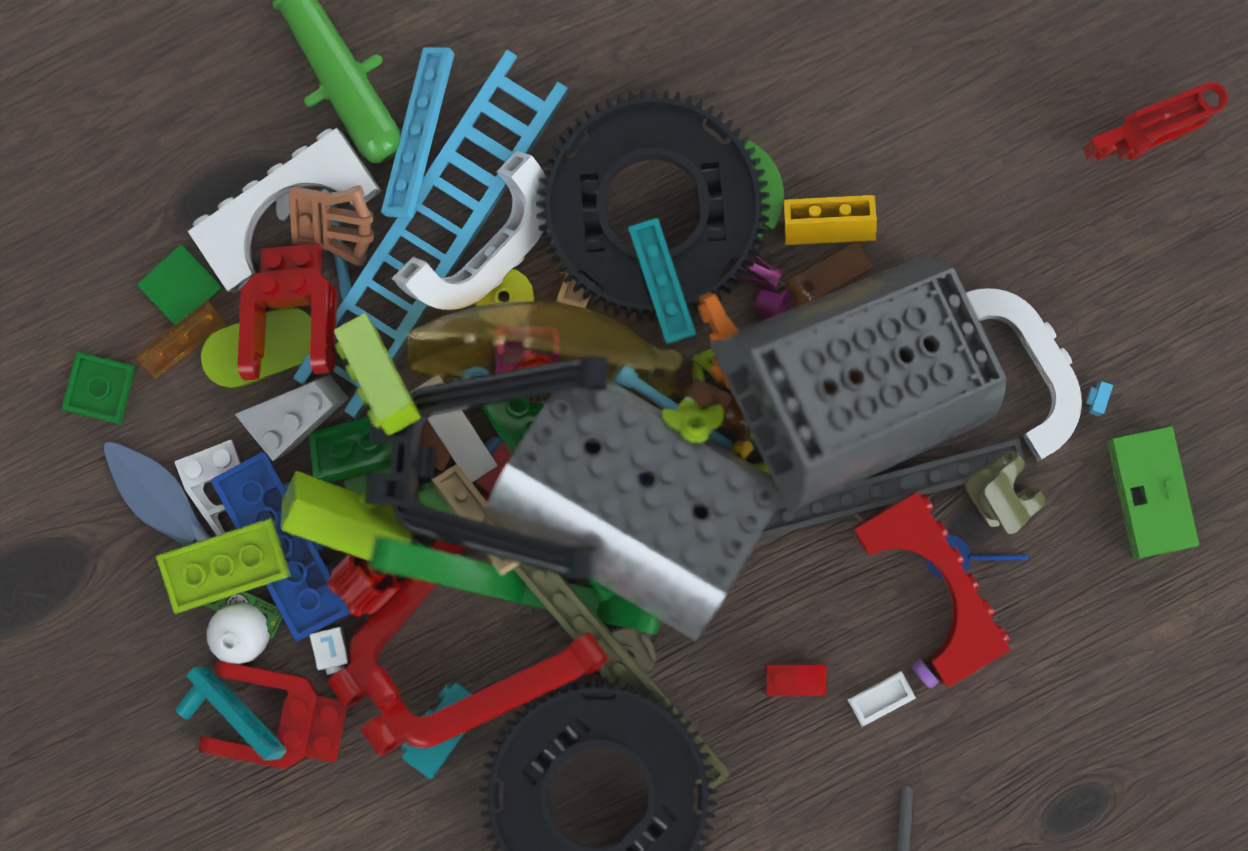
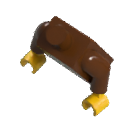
M697 378L694 383L685 382L679 387L675 403L678 405L688 396L703 409L716 404L722 405L724 418L720 427L735 433V438L737 439L729 449L730 452L735 455L739 453L741 458L745 459L753 451V445L749 441L750 429L734 396Z

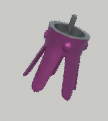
M760 256L755 257L761 262L750 258L755 264L753 267L748 266V268L761 277L748 274L746 277L741 276L740 279L762 285L772 292L777 283L786 286V283L779 280L783 270L770 266Z

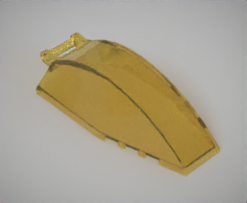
M532 301L477 306L438 318L409 331L407 369L430 377H435L439 374L442 381L445 375L462 380L465 371L475 366L485 368L490 374L496 373L494 345L504 346L505 340L523 341V347L559 353V361L580 359V356L607 357V378L609 380L612 379L620 365L635 367V372L639 374L638 378L668 398L676 393L677 384L675 376L682 362V357L677 351L657 349L628 327L606 315L583 307L562 303ZM504 357V362H519L521 360V357ZM655 368L664 369L662 378L654 377ZM623 387L624 389L628 390L629 392L635 394L636 396L640 397L641 399L649 403L648 398H646L633 388L630 387L629 389H627L626 387Z

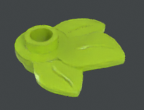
M688 396L680 403L677 410L663 409L662 416L664 422L669 427L680 431L683 438L692 442H701L709 438L712 429L722 424L724 410L721 404L703 409Z

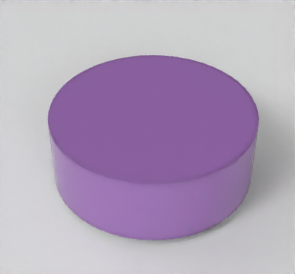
M921 659L912 665L914 672L929 688H933L940 682Z

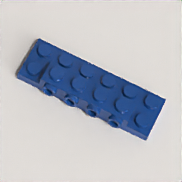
M265 451L211 479L236 529L273 518L291 577L266 584L296 642L351 613L345 601L340 599L341 596L333 593L328 588L327 581L332 576L331 572L335 566L332 562L326 564L321 554L326 551L324 545L281 530L282 500L290 482L284 483Z

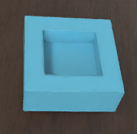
M1101 381L1096 384V387L1091 386L1085 402L1090 405L1087 413L1096 416L1104 414L1113 387L1112 384Z

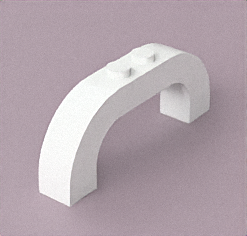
M516 151L497 171L509 187L513 201L512 211L505 225L459 272L450 277L439 278L428 263L412 257L392 278L406 294L438 309L455 310L465 308L478 302L493 288L499 286L504 276L523 261L524 256L536 244L543 231L538 230V226L546 223L545 220H539L536 217L537 213L544 212V209L536 207V202L544 201L545 197L538 195L537 190L546 189V186L539 182V178H546V176L531 155Z
M990 288L966 292L979 321L994 319L1007 324L1013 329L1050 390L1052 403L1047 418L1040 425L1022 435L1036 460L1040 461L1065 444L1074 432L1080 417L1081 391L1076 375L1070 366L1072 364L1071 357L1064 348L1060 349L1056 344L1054 338L1057 336L1052 326L1048 322L1044 323L1034 308L1019 296L1004 290Z

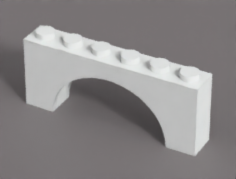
M330 128L323 131L316 137L317 142L313 145L297 149L291 155L293 158L284 165L282 163L276 164L267 171V177L259 182L254 180L243 187L241 195L235 199L230 197L217 206L218 211L210 216L208 214L203 215L194 221V227L188 233L228 292L235 294L257 273L251 257V241L256 224L265 210L278 198L289 193L293 186L300 188L324 187L338 192L361 185L365 193L363 195L365 203L382 192L343 132L336 128L332 131Z

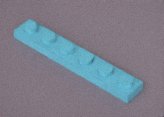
M423 47L400 136L399 147L396 151L381 213L386 217L413 218L455 54L450 48Z

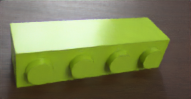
M366 312L333 330L339 341L334 344L335 348L343 360L348 359L350 364L345 366L353 382H359L361 387L356 390L365 405L370 404L372 410L368 412V415L376 428L382 426L389 436L420 419L421 416L394 362Z

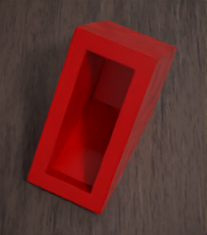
M765 665V695H827L826 665Z

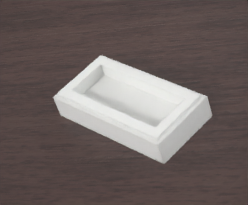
M899 671L847 700L861 727L912 701L916 697L902 671Z

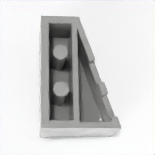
M328 375L235 415L271 460L274 461L292 452L349 398L333 378Z

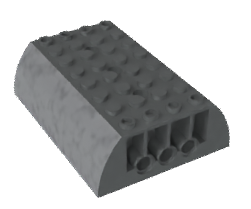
M608 378L607 390L572 389L552 393L504 469L483 514L512 531L562 545L597 547L595 579L593 580L697 641L782 498L772 476L708 438L701 442L686 440L682 437L680 431L669 427L664 422L663 411ZM593 442L599 446L600 453L591 456L585 452L583 445ZM642 474L651 476L654 486L650 488L642 487L638 483V476ZM696 506L703 507L708 513V518L705 520L696 519L692 515V508Z

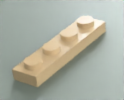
M458 464L432 479V485L455 515L507 529L483 514L487 502ZM484 553L501 576L521 564Z

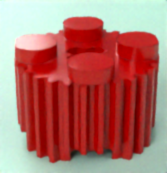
M348 553L332 570V576L327 581L328 588L333 593L341 596L340 599L345 601L348 610L353 615L361 617L364 613H376L400 589L399 582L396 581L397 577L394 576L395 573L368 567L369 560Z

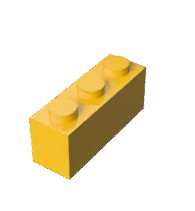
M875 195L784 200L785 245L876 241L877 216Z

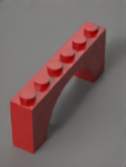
M912 491L851 527L867 555L871 556L888 549L913 551L934 565L944 578L952 600V623L943 645L928 658V661L942 685L949 688L1011 651L1007 645L1010 638L1001 625L997 627L991 618L995 613L986 599L981 600L976 592L980 587L971 573L966 575L961 566L964 559L955 546L951 548L948 544L946 537L949 534L940 520L937 522L934 520L930 513L934 509L930 500L925 494L920 495L919 492Z

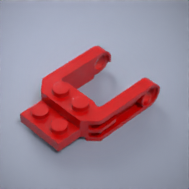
M1208 82L1136 111L1123 118L1124 125L1093 137L1082 149L1087 160L1096 157L1097 161L1112 156L1114 151H1116L1119 160L1129 158L1132 161L1147 154L1146 151L1205 126L1211 116L1219 113L1226 106L1228 101L1227 91L1219 83ZM1214 91L1219 97L1218 105L1210 107L1208 102L1203 100L1204 92Z
M318 243L261 249L260 273H255L241 288L238 370L244 381L260 379L261 358L264 357L266 307L276 309L311 305V368L315 374L332 373L334 371L336 335L333 330L336 329L337 290L321 276L322 247Z
M217 660L215 676L288 691V696L284 700L277 739L287 751L281 759L264 760L250 744L232 740H219L205 737L204 735L200 737L198 751L282 769L292 767L305 757L337 762L348 708H345L340 700L319 696L309 678Z

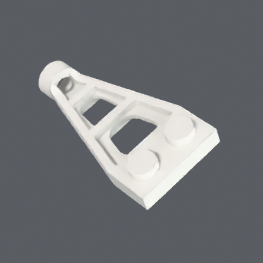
M232 440L174 461L185 491L217 536L226 533L218 519L219 513L226 511L223 504L218 506L210 502L204 493V485L211 482L212 478L241 464Z

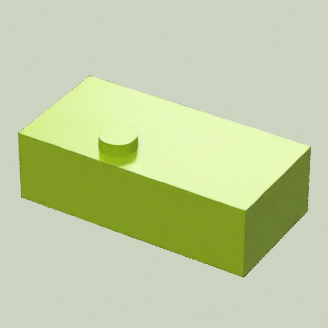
M295 471L282 500V531L366 560H370L375 536L409 544L411 542V532L404 529L398 523L392 505L364 504L365 493L360 494Z

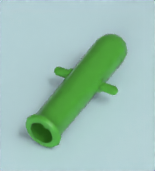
M273 0L272 7L280 10L320 82V88L304 98L305 105L311 107L325 98L330 100L359 154L368 162L373 164L384 163L395 157L399 147L401 132L367 79V73L382 63V57L379 54H375L361 63L356 61L318 0Z

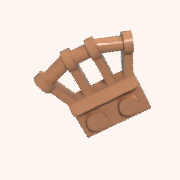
M356 185L347 190L329 193L326 189L317 191L293 186L289 191L292 244L318 243L322 250L330 251L354 265L361 266L365 264L367 259L366 251L369 244L374 241V231L370 225L373 223V213L368 210L363 198L365 193L362 186ZM352 201L356 211L331 207V205ZM332 220L356 224L358 229L332 225ZM336 239L356 242L357 244L355 248H351Z

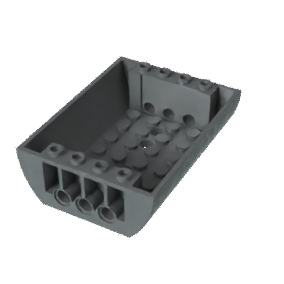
M931 257L911 259L710 343L789 513L985 425L998 413L1006 390L1007 378L954 267ZM899 349L908 353V364L903 363L899 359ZM848 371H854L859 376L858 386L853 385L849 381ZM824 381L833 386V397L827 396L823 392L822 384Z

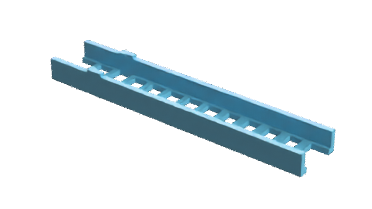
M506 50L422 179L413 217L418 211L456 235L457 237L446 254L440 252L406 230L413 218L397 217L337 310L336 329L345 324L344 322L350 315V312L357 316L365 313L364 310L356 305L369 287L407 311L408 313L396 331L366 312L377 329L395 340L388 350L394 364L431 306L415 300L413 305L409 304L373 281L375 275L384 262L398 271L404 266L403 263L389 255L400 237H403L441 261L434 271L439 278L450 277L508 188L499 174L495 177L457 153V149L463 140L467 138L503 162H506L516 151L529 155L568 96V88L557 82L547 99L543 101L506 78V74L517 59V56ZM497 88L537 112L529 126L489 102ZM481 113L521 137L513 151H510L472 127ZM448 163L488 187L480 202L440 178ZM433 186L473 210V213L462 229L422 205ZM310 352L293 377L301 385H305L313 372L310 364ZM335 365L334 373L356 387H361L358 381L353 382L348 372ZM357 391L344 410L356 420H358L367 406L363 403Z

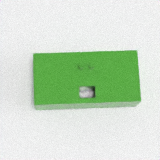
M1173 426L1107 441L1133 560L1200 546Z

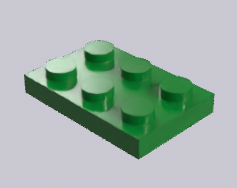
M370 417L313 431L309 435L313 477L331 483L388 468L391 462L392 444L369 442Z

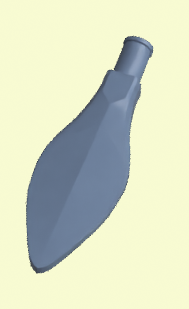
M116 442L105 443V456L116 486L127 505L139 519L152 528L173 538L184 547L211 538L196 517L183 487L166 468L152 458Z

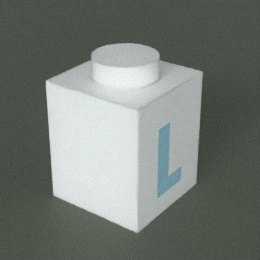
M343 627L310 634L318 670L326 669L327 675L333 674L343 669L345 664L350 663Z

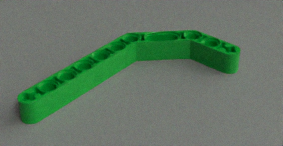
M375 536L368 564L370 568L548 610L515 570L511 569L501 576L492 564ZM569 583L602 623L657 635L660 619L620 595L616 594L601 602L594 589Z

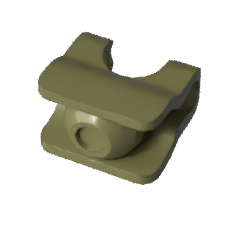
M1016 451L1002 453L988 465L967 477L964 484L986 524L991 527L1001 525L1003 530L1009 534H1014L1020 530L1029 518L1039 511L1046 502L1041 490L1034 487L1025 488L1015 494L1014 481L1024 469L1025 464L1021 455Z

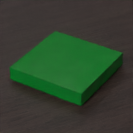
M182 244L137 284L177 329L183 327L223 290L218 282Z
M76 352L61 410L122 425L137 367Z

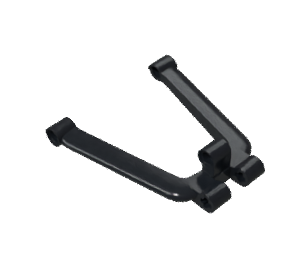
M580 356V359L553 362L424 386L413 390L410 396L421 416L420 419L389 436L382 426L376 428L370 419L369 442L392 444L390 473H366L364 504L392 505L398 523L404 529L418 535L556 574L567 575V577L595 579L597 547L562 545L425 506L419 499L417 477L434 478L436 447L419 445L423 424L430 416L572 389L607 390L608 358Z

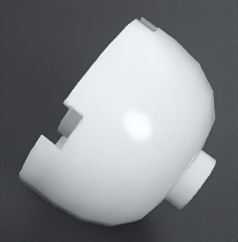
M239 602L238 604L223 606L212 616L207 628V643L211 652L219 660L232 664L242 665L254 660L265 650L269 641V633L266 626L267 620L256 607L248 603Z

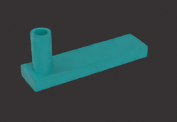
M658 218L628 227L666 345L695 336L696 332Z
M193 667L186 677L194 685L175 708L177 714L189 720L207 698L264 760L281 759L287 749L219 676H215L214 671L210 667Z

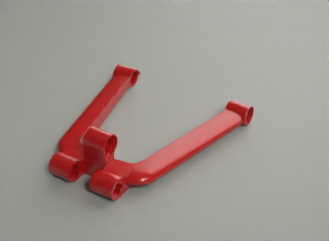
M485 490L479 492L485 501L488 502L490 498L489 493ZM436 540L429 549L461 557L468 548ZM404 576L399 582L400 589L356 630L348 647L350 665L336 672L328 680V684L345 708L356 705L369 695L376 707L382 711L383 714L369 721L361 730L376 754L382 757L405 741L417 748L437 746L556 689L584 673L591 674L597 671L608 661L609 657L591 633H586L577 638L563 652L440 711L419 718L403 702L400 697V690L379 662V655L383 647L438 585L437 583Z

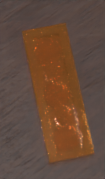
M207 300L139 353L136 358L156 380L227 323Z

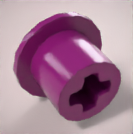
M765 289L761 290L755 303L754 314L769 319L788 311L791 298L790 292L786 290L780 295Z

